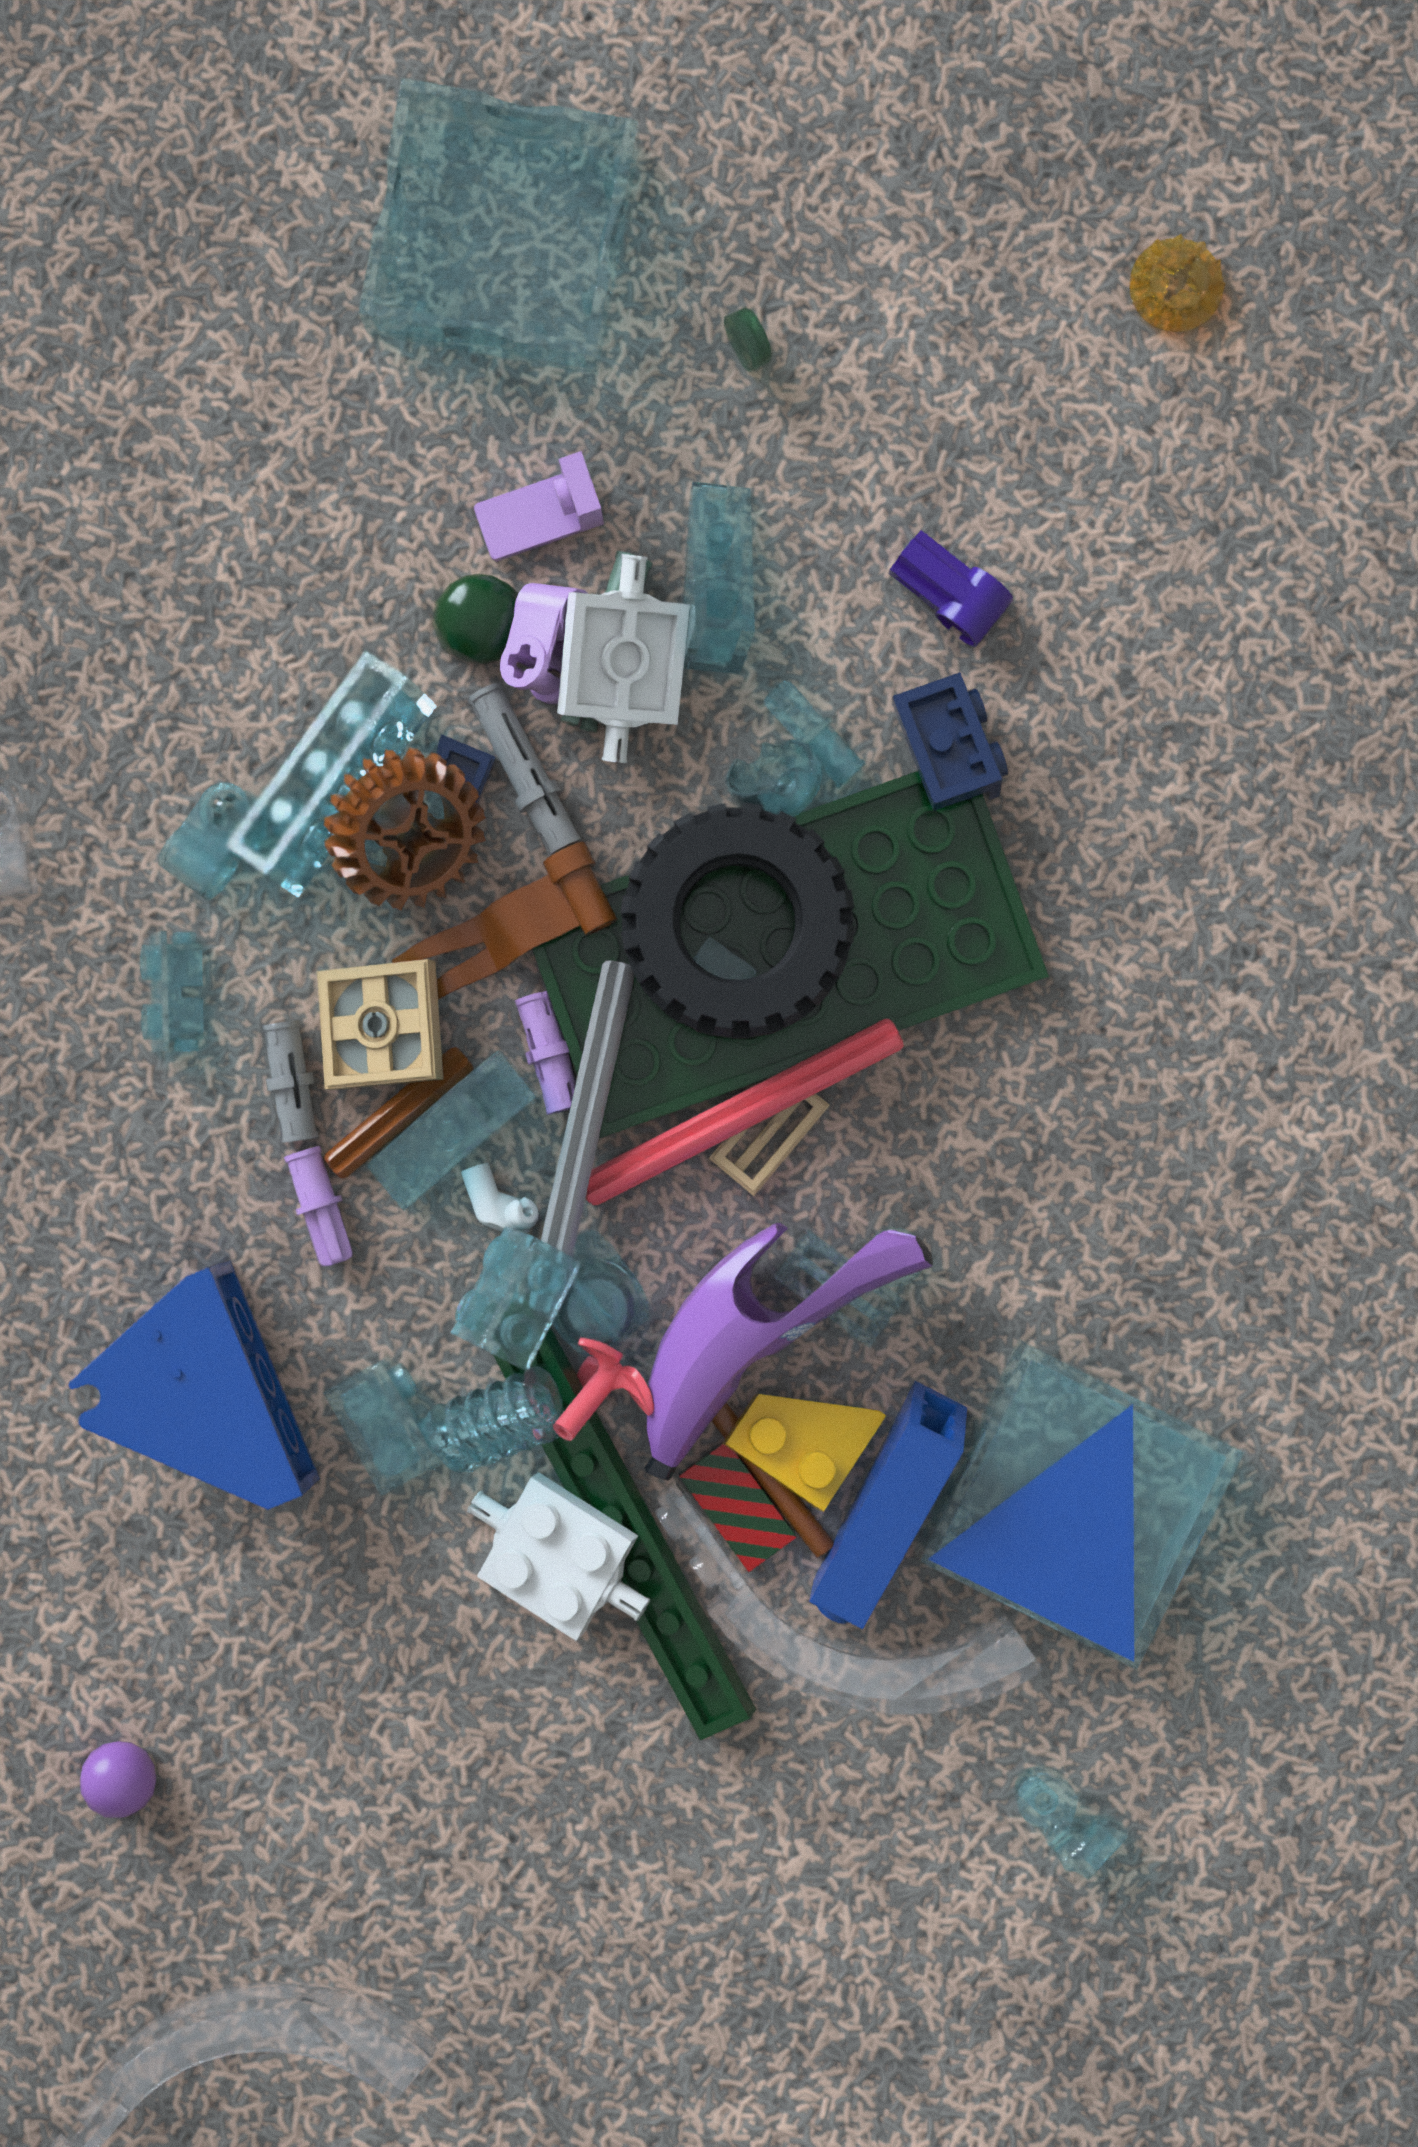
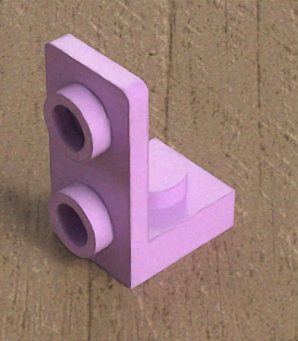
M581 451L559 458L562 474L479 502L474 506L477 520L493 561H500L604 525L601 506Z

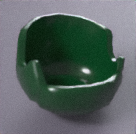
M486 574L466 575L450 583L435 602L432 626L441 647L448 654L471 664H489L500 660L506 648L514 618L515 601L519 593L508 583L495 576Z

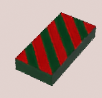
M721 1442L680 1472L679 1477L741 1563L750 1572L797 1538V1535L739 1456Z

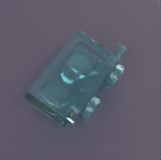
M505 1226L501 1235L489 1244L483 1257L484 1268L473 1290L468 1291L459 1302L455 1313L456 1323L451 1334L526 1370L530 1367L580 1268V1262L534 1236Z

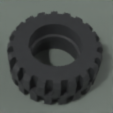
M726 803L707 806V811L694 816L689 813L674 821V826L663 835L658 833L647 845L648 850L639 862L636 861L628 877V888L622 900L621 934L624 950L631 969L642 989L666 1015L678 1023L684 1024L699 1033L731 1039H749V1037L769 1035L783 1030L814 1010L829 994L840 978L847 964L846 960L850 947L853 944L855 930L853 925L852 910L854 909L852 891L847 888L843 877L845 871L837 856H831L824 847L825 841L813 829L807 831L795 823V817L782 811L775 814L762 810V805L744 803L743 807H726ZM728 866L751 867L771 876L785 890L794 911V936L787 953L772 969L762 975L749 979H725L703 969L688 953L680 932L681 909L689 891L705 875Z

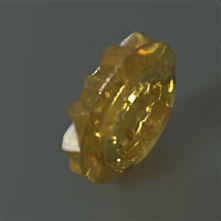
M1180 234L1170 239H1156L1138 256L1131 271L1129 290L1134 307L1145 321L1161 330L1183 332L1202 325L1214 314L1220 304L1226 283L1223 281L1221 272V259H1216L1207 250L1205 241L1194 242L1185 239ZM1188 263L1191 265V268L1188 272L1190 275L1187 279V284L1193 291L1189 292L1188 290L1181 289L1177 295H1172L1169 302L1165 301L1164 298L1168 292L1166 289L1170 280L1163 273L1166 271L1169 274L1175 275L1180 268L1184 269Z

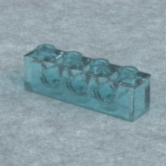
M365 650L224 846L298 898L329 856L325 849L324 840L331 836L332 833L324 826L323 817L340 812L331 804L330 794L346 795L350 789L344 782V774L354 775L357 779L365 775L363 758L371 759L378 767L382 766L385 749L393 750L401 756L436 705L407 676Z

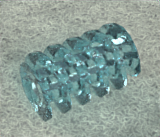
M532 1366L525 1371L524 1375L519 1373L511 1374L505 1379V1382L496 1380L487 1385L485 1389L476 1388L470 1391L466 1397L456 1396L449 1400L447 1404L438 1403L430 1408L426 1417L428 1437L436 1455L449 1469L457 1473L468 1474L481 1466L492 1465L499 1459H508L519 1451L526 1452L538 1444H547L556 1439L559 1435L553 1429V1424L564 1412L562 1398L551 1374L542 1367Z

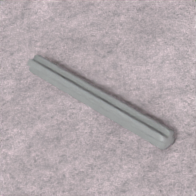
M612 960L605 961L602 964L527 1299L528 1307L535 1311L553 1314L561 1309L635 978L630 964Z

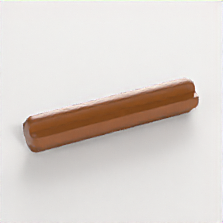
M457 1047L446 1051L442 1055L444 1080L408 1083L325 1154L324 1159L329 1168L341 1179L350 1176L472 1073L474 1067L471 1061Z

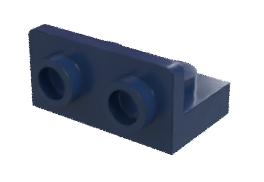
M960 672L892 696V705L933 811L983 793L986 794L988 800L1000 797L1002 777L1008 775L1006 760L997 741L988 744L981 726L982 723L987 722L983 701L976 688L967 691Z

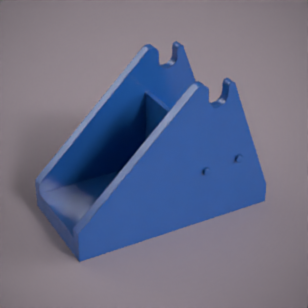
M231 1260L207 1267L182 1279L69 1382V1388L76 1389L83 1385H93L100 1392V1402L98 1405L79 1416V1425L83 1429L267 1510L304 1495L320 1479Z

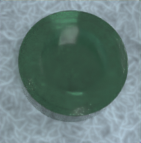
M743 307L725 316L724 327L728 340L742 366L748 372H751L769 363L772 355L771 347L764 328L754 312Z

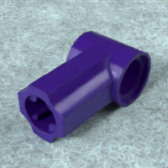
M922 530L904 548L888 573L936 611V618L945 628L949 630L953 626L962 633L959 639L972 647L978 646L1014 601L1009 590L995 577L975 566L970 569Z

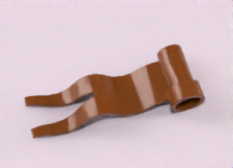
M583 841L568 846L544 860L543 865L548 875L501 897L474 918L420 941L391 961L396 963L423 960L484 943L485 949L450 969L437 979L438 1000L464 986L503 970L528 951L581 926L585 936L610 926L618 919L592 870L596 862L586 842Z

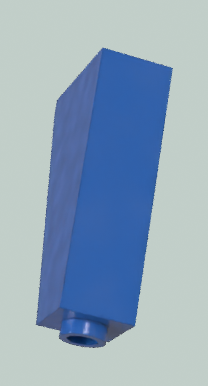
M914 1381L833 1540L832 1548L828 1550L814 1577L809 1602L816 1605L819 1611L830 1620L842 1624L849 1622L861 1629L866 1625L964 1452L967 1419L966 1406Z

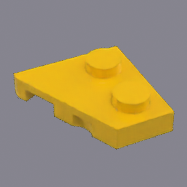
M755 1394L722 1444L814 1508L824 1512L886 1415L879 1410Z

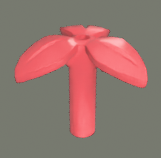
M581 1337L578 1345L592 1355L583 1361L577 1372V1377L583 1389L553 1424L554 1431L567 1441L574 1439L610 1392L615 1389L624 1388L627 1390L633 1400L648 1416L654 1411L652 1394L639 1371L634 1367L622 1366L619 1363L623 1354L606 1343Z

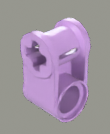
M529 583L521 589L515 601L514 618L506 648L501 657L500 671L502 678L508 685L519 690L530 689L536 699L547 704H557L560 678L548 671L554 669L561 673L568 593H588L583 589ZM519 662L531 669L524 671L518 668L516 663Z

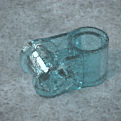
M217 783L210 786L202 794L200 800L183 824L166 841L159 854L158 865L203 899H213L230 882L238 864L257 837L263 832L267 819V812L263 802L256 795L232 783ZM230 803L235 805L234 808L240 813L235 823L231 822L230 817L224 813Z

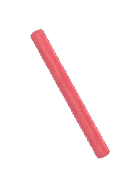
M883 1019L591 1170L585 1199L592 1205H600L900 1051L904 1045L898 1029L890 1019Z

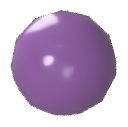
M121 1741L103 1744L91 1752L82 1766L80 1777L81 1794L88 1807L106 1818L127 1817L140 1811L153 1796L156 1784L155 1765L147 1751L131 1742Z

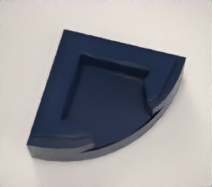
M441 734L437 754L446 760V765L455 764L465 773V782L469 781L478 791L479 798L475 802L479 804L497 758Z

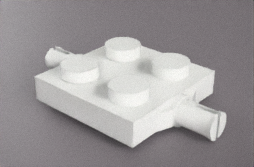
M622 554L619 591L613 590L601 595L568 593L557 713L565 716L589 717L605 724L604 749L601 760L627 763L630 727H638L647 723L678 725L690 605L660 601L649 594H644L646 561L648 557Z
M539 1472L530 1478L518 1502L510 1509L490 1498L483 1491H479L473 1498L467 1513L474 1515L496 1530L493 1548L479 1571L478 1578L575 1641L585 1633L596 1611L607 1602L632 1617L636 1622L640 1619L650 1602V1598H646L621 1582L624 1562L638 1537L637 1534Z

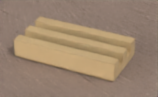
M817 1094L804 1099L813 1107L753 1179L746 1175L744 1170L802 1101L775 1114L735 1164L725 1156L748 1129L722 1141L709 1159L755 1196L830 1105Z

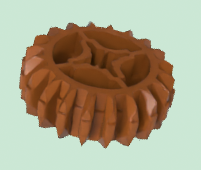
M410 747L401 760L395 751L385 749L382 766L378 767L371 759L363 758L365 775L357 779L354 775L344 774V782L350 790L346 795L330 794L331 804L340 812L323 817L324 826L332 833L331 836L324 840L327 852L332 857H335L331 861L332 868L339 877L346 879V885L354 894L361 895L364 893L368 901L377 906H380L387 900L392 908L402 911L408 898L416 906L425 908L427 893L431 891L438 897L447 899L444 884L451 878L455 882L465 883V876L460 868L463 863H479L478 855L470 846L486 841L484 832L477 826L486 816L484 815V809L475 802L479 798L477 789L469 781L465 782V773L455 764L446 765L445 759L439 754L432 752L424 758V755L418 749ZM425 790L440 795L444 807V819H436L428 812V805L423 801ZM365 840H374L379 846H383L382 852L387 856L386 867L373 864L367 860Z

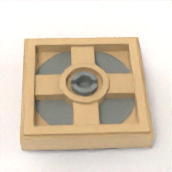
M423 959L317 971L325 1090L444 1080L436 963L434 960Z

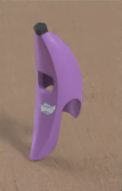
M775 1223L741 1243L704 1276L684 1300L661 1339L648 1381V1388L654 1403V1411L650 1416L647 1415V1433L652 1457L644 1467L646 1473L667 1481L672 1478L679 1463L736 1391L741 1375L751 1364L765 1356L777 1354L817 1323L860 1296L902 1277L933 1267L932 1254L923 1241L917 1236L894 1230L881 1232L792 1311L786 1312L774 1311L761 1304L754 1295L751 1285L753 1267L788 1229L785 1225Z

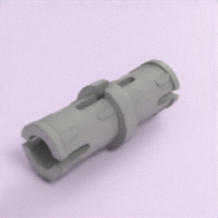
M300 1020L262 1025L271 1078L266 1079L267 1091H274L281 1134L280 1143L319 1137L318 1131H316L309 1084H315L313 1072L307 1073L299 1027L301 1026Z

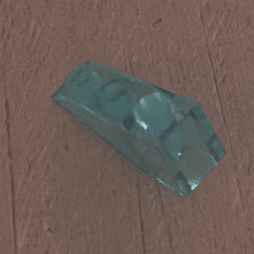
M497 1050L443 1095L366 1166L402 1210L405 1211L540 1099L541 1096L503 1051Z

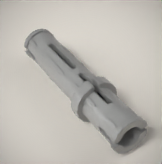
M498 682L488 685L472 694L467 699V702L473 708L495 754L499 758L518 795L515 804L519 812H527L546 849L547 856L550 857L568 846L582 841V838L577 833L558 796L562 790L557 780L549 779L529 741L528 735L524 731L503 691L502 684Z

